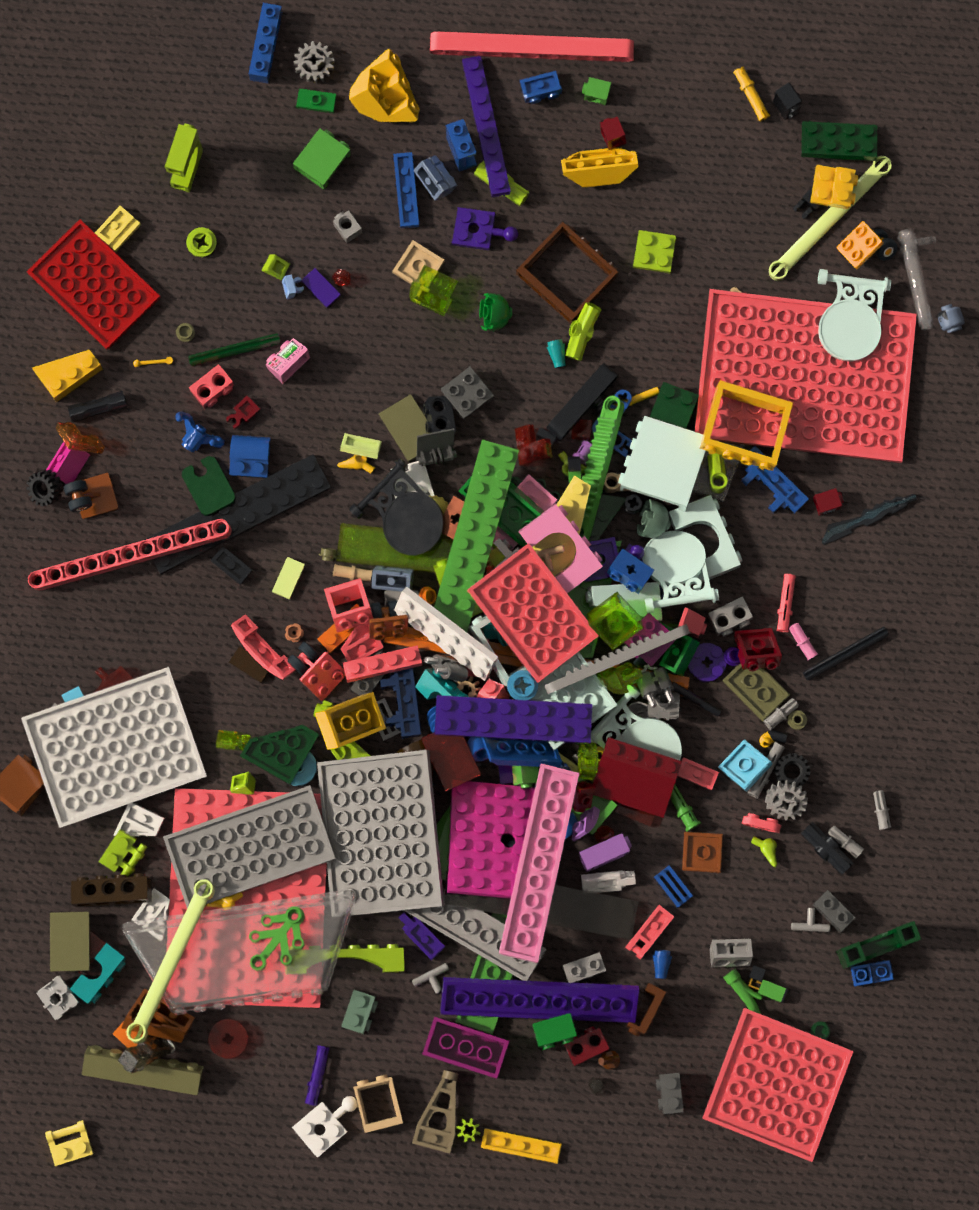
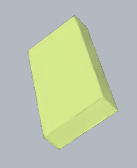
M345 433L340 451L378 459L382 441Z
M287 557L272 593L290 600L305 564Z

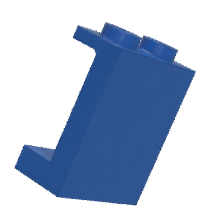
M461 119L447 124L446 138L459 172L477 166L474 158L476 150L465 121Z

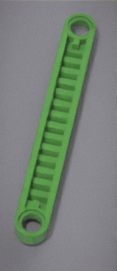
M616 396L607 397L603 403L600 417L597 418L598 424L595 426L596 432H594V439H592L591 452L588 454L589 460L586 461L585 475L582 476L583 481L591 485L581 529H584L583 536L587 540L591 536L624 411L623 401ZM613 402H617V408L611 411L610 405Z

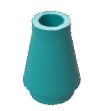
M562 339L547 342L548 347L546 348L553 361L554 368L566 366L565 343L563 344Z

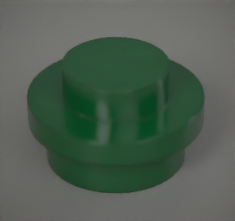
M816 1022L811 1027V1035L826 1040L830 1035V1028L825 1022Z

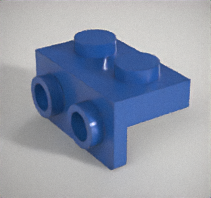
M556 71L520 80L525 103L535 104L540 102L541 99L547 97L548 99H554L559 97V94H562V87Z

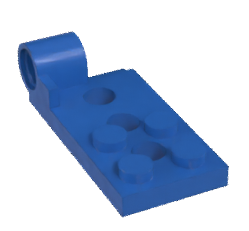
M470 737L468 740V746L475 761H484L489 758L490 762L496 765L540 767L541 764L560 767L562 764L558 749L553 750L548 741Z

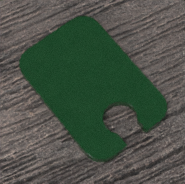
M212 456L200 460L202 465L207 468V473L204 476H196L192 465L182 471V478L200 512L205 516L212 515L233 504L236 498L217 460Z

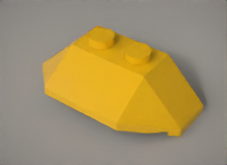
M620 148L579 151L561 160L563 175L581 187L618 184L638 168L636 152Z

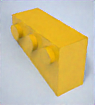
M90 350L32 368L56 402L103 370L101 364Z

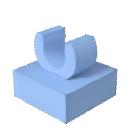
M292 275L284 276L282 284L286 299L294 298L296 293H301L304 290V287L298 288L295 286V283L301 282V277L293 279Z

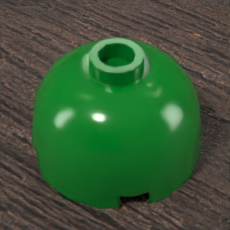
M485 293L484 296L486 298L481 299L479 307V318H484V326L481 325V328L484 331L500 330L511 319L512 308L503 296Z

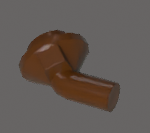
M608 1050L602 1054L598 1062L605 1069L613 1070L619 1065L620 1057L615 1051Z

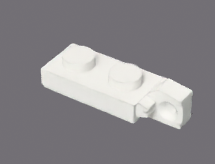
M611 871L581 875L584 895L621 891V888L626 887V885L636 884L634 871Z

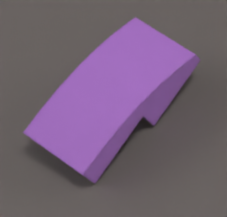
M594 806L588 811L583 812L580 817L581 821H577L572 828V840L574 842L594 828L600 813L597 807Z

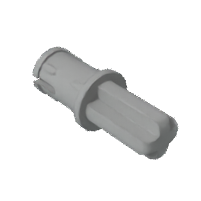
M792 698L780 709L776 708V711L763 721L767 728L773 730L780 722L786 721V717L798 708L797 701Z
M875 791L873 793L876 805L874 813L877 814L879 830L891 828L888 813L890 809L886 806L884 791Z
M833 826L828 831V834L841 844L840 847L846 849L855 858L864 850V848L851 839L850 835H845L836 826Z

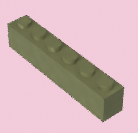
M93 1045L88 1046L84 1054L82 1075L198 1095L204 1066H199L193 1062L182 1063L176 1059H160L158 1056H143L137 1052L126 1053L119 1049H103L101 1046Z

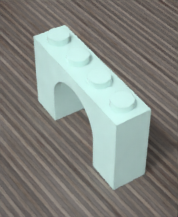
M711 495L689 503L686 512L678 510V508L668 512L674 531H680L695 524H704L710 526L717 533L719 548L712 556L706 558L709 580L740 568V562H742L739 551L735 552L733 544L735 542L731 533L728 534L725 529L727 527L724 516L720 517L719 504L716 498L713 499ZM703 572L697 577L702 583L704 582Z

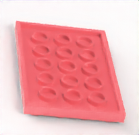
M529 543L467 589L468 593L537 683L599 636Z

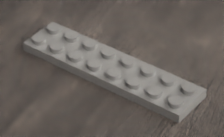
M444 888V906L404 910L523 981H529L547 950L541 946L538 963L499 954L505 924L456 895L447 893V890Z

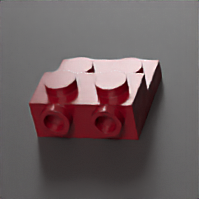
M772 628L735 631L734 638L739 649L738 658L743 670L748 669L754 672L759 668L766 667L769 670H773L780 666L782 654Z

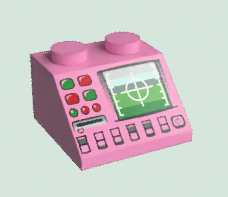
M294 338L291 341L287 340L280 347L281 350L277 354L273 353L267 359V369L282 384L310 359L308 349Z

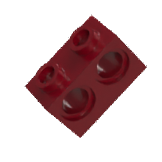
M594 1026L584 1030L585 1035L579 1038L577 1036L573 1037V1042L564 1044L573 1066L610 1049L600 1027L597 1029ZM593 1035L600 1038V1044L596 1047L591 1046L589 1043V1038ZM574 1044L582 1046L583 1051L580 1055L572 1053L571 1048Z

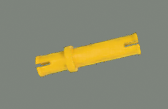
M744 67L736 69L733 73L741 85L740 89L747 96L759 121L767 119L770 114H768L754 87L755 83L753 80H750Z

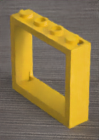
M720 380L715 390L700 449L709 451L708 454L716 453L722 455L723 458L728 460H739L744 465H755L761 470L768 469L773 471L777 465L793 402ZM722 396L783 414L772 457L710 439Z

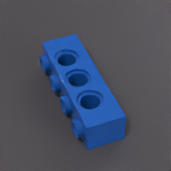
M262 4L249 69L251 81L269 83L282 18V8L279 5Z

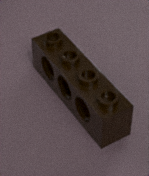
M143 873L134 874V877H127V875H115V878L97 876L93 880H89L88 877H78L77 881H71V904L75 907L152 902V879ZM130 884H134V890L131 893H127V887ZM115 885V891L112 894H108V888ZM95 886V894L89 895L90 888Z

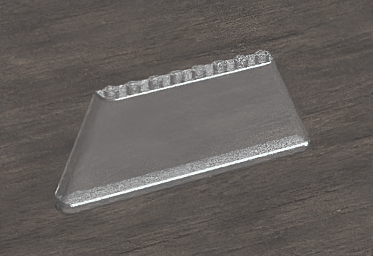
M343 890L203 911L162 997L172 1013L183 1015L187 1013L186 1011L190 1010L203 1012L206 1011V1008L210 1007L223 1009L225 1005L231 1004L237 1007L251 1001L253 1004L263 1003L265 999L279 1001L283 1000L285 996L299 998L303 997V994L311 993V995L322 994V991H327L355 905L354 891ZM293 906L301 908L304 912V921L300 924V931L305 946L302 950L294 949L292 945L294 935L291 927L287 933L289 953L293 958L292 964L284 966L281 963V947L279 943L266 960V968L260 972L253 970L250 965L251 958L254 955H260L272 938L262 939L259 943H253L249 938V934L254 930L260 932L279 929L285 923H272L271 927L266 928L261 923L262 917L264 915L285 914L287 909ZM185 914L122 924L125 937L152 981H154ZM293 914L291 919L296 920L298 914ZM270 918L264 920V924L271 922ZM254 934L252 936L253 940H257L259 938L258 934ZM296 941L295 946H301L302 942ZM288 956L283 958V962L285 963L289 962L290 957ZM262 961L256 962V967L262 966Z

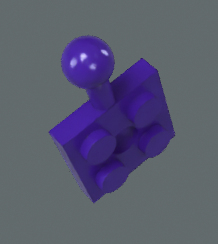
M458 207L452 245L490 251L492 235L504 237L507 241L512 242L518 238V231L515 227H507L505 230L493 228L495 212ZM473 224L479 227L476 233H470L468 230Z
M615 537L590 542L591 546H589V549L592 553L596 551L599 555H602L605 562L602 565L603 567L584 580V583L611 578L607 571L620 553L617 550ZM634 545L630 550H627V552L639 560L645 554L643 547L640 545Z

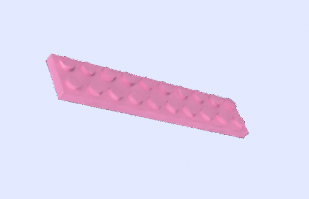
M545 764L540 765L499 954L538 963L579 777L577 772Z

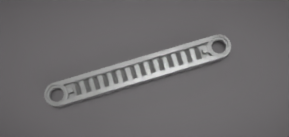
M685 624L667 633L659 631L658 636L652 634L651 639L645 637L644 642L638 640L637 645L631 643L630 648L624 646L623 651L617 649L616 654L610 652L608 657L603 655L601 660L598 658L594 659V664L589 661L587 662V667L583 664L580 665V670L573 668V673L566 671V676L544 685L545 689L550 694L690 633L688 626Z

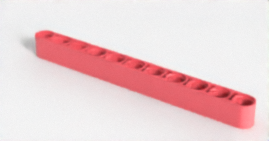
M432 32L430 37V53L435 55L631 62L634 60V41L615 38Z
M223 519L213 520L34 571L28 576V583L36 590H46L226 539L231 535L232 528ZM222 524L226 525V531L218 533V527ZM202 530H207V536L201 539L199 533ZM189 535V541L182 544V536ZM170 540V547L163 549V542ZM152 545V552L145 554V547ZM133 550V558L126 559V553ZM115 556L114 564L109 565L107 562L108 558ZM97 561V567L94 570H90V563ZM74 566L79 567L76 575L71 574V569ZM56 571H60V578L53 580V574ZM41 576L42 583L36 586L34 581L36 577Z

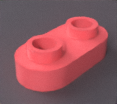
M748 813V816H743L742 824L745 826L780 833L781 825L778 824L776 819L767 818V820H761L759 815Z

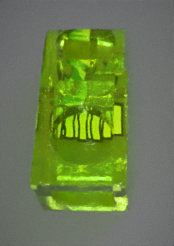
M579 743L578 769L576 771L579 773L578 778L593 780L597 774V743Z

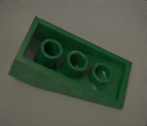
M663 382L650 418L687 429L699 395Z

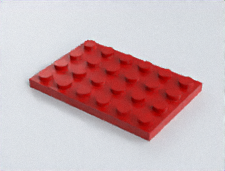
M81 219L26 271L106 350L161 298Z

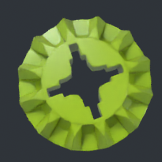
M203 227L192 230L186 240L189 252L194 256L202 258L211 255L217 243L214 233ZM204 237H205V243H206L208 246L202 245V246L198 249L199 244H198V242H196V240H197V241H198V240L201 241V240L204 239Z

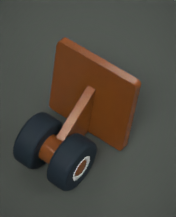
M108 473L70 482L64 486L65 494L73 498L68 503L70 511H80L82 519L119 508Z
M396 600L388 601V607L381 608L380 603H371L370 609L373 619L369 620L370 639L400 638L408 634V615L398 616L394 611L397 604Z

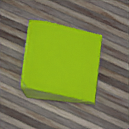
M270 254L262 271L282 280L290 263L275 254Z
M250 772L232 776L230 792L254 794L256 779Z

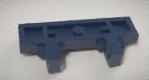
M413 668L394 672L393 675H390V679L380 680L381 690L384 688L393 689V692L397 694L398 702L396 715L390 718L384 717L386 727L396 726V729H401L402 739L421 737Z

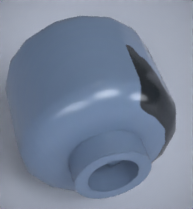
M952 304L941 307L942 311L937 314L941 329L948 333L962 329L965 321L960 307H953Z

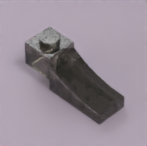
M159 1037L147 1038L144 1042L138 1043L137 1046L125 1048L118 1061L130 1073L143 1071L147 1065L155 1060L172 1054L176 1046L167 1039Z

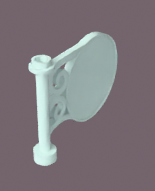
M820 269L818 284L826 285L827 281L836 282L837 297L834 303L823 313L818 326V334L822 346L831 356L842 361L852 362L866 358L875 350L881 337L880 322L883 294L886 291H890L891 280L888 277H885L884 281L828 274V270ZM842 283L853 285L855 290L853 296L846 295V291L850 294L852 288L849 286L843 288ZM871 290L876 292L878 302L876 313L870 306H868L874 303L875 295L871 292L867 293L866 296L870 297L871 300L864 299V293L866 291Z
M667 531L657 538H652L647 543L642 559L645 564L654 569L650 578L661 585L664 591V598L653 601L652 597L644 598L646 613H654V608L712 600L713 603L719 601L718 589L710 587L706 567V553L699 539L687 532ZM701 572H703L705 586L703 589H701V580L697 578L701 574ZM678 589H680L681 595L679 597H676L678 595Z
M632 683L625 687L626 693L616 703L617 706L609 711L591 731L590 746L597 743L604 749L606 743L603 741V734L607 731H613L617 736L615 740L677 760L681 758V741L671 725L660 719L640 717L628 708V701L632 697L636 699L641 694L639 689ZM622 708L625 713L620 715L619 720L623 722L624 718H626L628 722L625 725L619 724L615 718ZM612 733L607 734L606 740L612 736Z

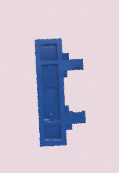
M754 446L750 450L752 452L764 455L756 446ZM746 465L745 471L748 474L742 478L741 482L747 487L754 479L757 481L761 480L774 493L773 497L776 500L768 507L773 513L780 507L783 509L788 507L796 513L809 500L776 466L771 471L768 469L761 470L755 465Z

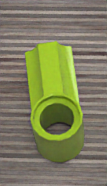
M716 453L707 455L709 487L714 493H722L725 491L728 482L724 458ZM719 479L723 482V485L720 487L716 486L713 481Z

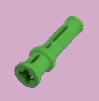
M674 785L670 799L678 811L677 817L681 818L686 826L685 830L688 832L699 826L701 821L697 820L692 812L693 808L687 805L680 791Z

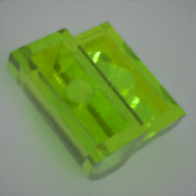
M424 265L417 280H413L411 284L409 298L412 302L441 316H445L452 302L450 297L458 281Z
M630 662L617 668L610 667L595 674L600 683L615 694L628 693L626 685H633L639 681V678L643 677L640 669Z

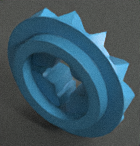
M520 670L510 676L507 689L510 696L515 700H530L538 691V683L528 671ZM521 678L524 684H531V686L525 688L524 694L521 688H514L520 685Z

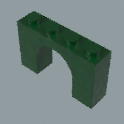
M912 921L875 937L841 948L836 952L842 968L846 969L921 940L915 922Z

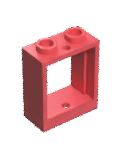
M361 578L324 589L337 633L367 624L370 619H373ZM362 598L363 607L336 614L334 606Z

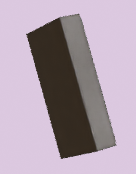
M240 646L229 661L230 664L260 683L263 682L269 673L248 651Z

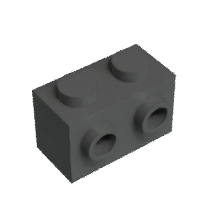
M680 1074L659 1075V1079H656L657 1091L661 1092V1099H658L659 1111L662 1110L663 1114L682 1113L683 1102Z

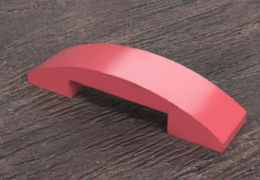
M246 614L232 623L231 626L244 648L268 672L283 680L296 671L288 663V658L285 655L280 657L257 633L258 627Z

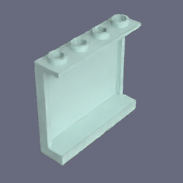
M644 416L643 421H639L636 432H639L637 439L633 438L630 449L633 450L631 456L627 455L624 466L627 467L625 473L621 472L618 484H621L620 491H623L625 488L678 505V510L686 512L706 450L700 449L703 434Z

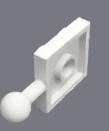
M353 1096L345 1097L342 1101V1106L334 1113L321 1102L292 1128L318 1158L348 1132L338 1119L347 1111H354L358 1105L357 1100ZM317 1124L324 1125L325 1133L323 1135L315 1133L314 1129Z

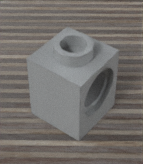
M349 210L335 216L334 226L346 243L362 234V228ZM345 222L352 224L349 229L341 227Z

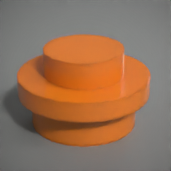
M423 587L420 590L419 596L431 605L436 601L434 589Z

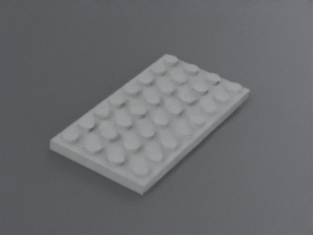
M311 786L163 836L187 908L195 894V884L203 879L211 882L215 888L214 896L206 903L209 904L224 897L336 859ZM203 884L199 887V896L203 895L206 889V884Z

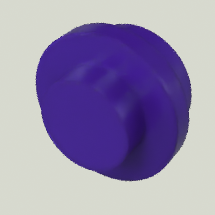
M730 647L725 651L724 660L728 665L737 666L740 664L738 658L739 649Z

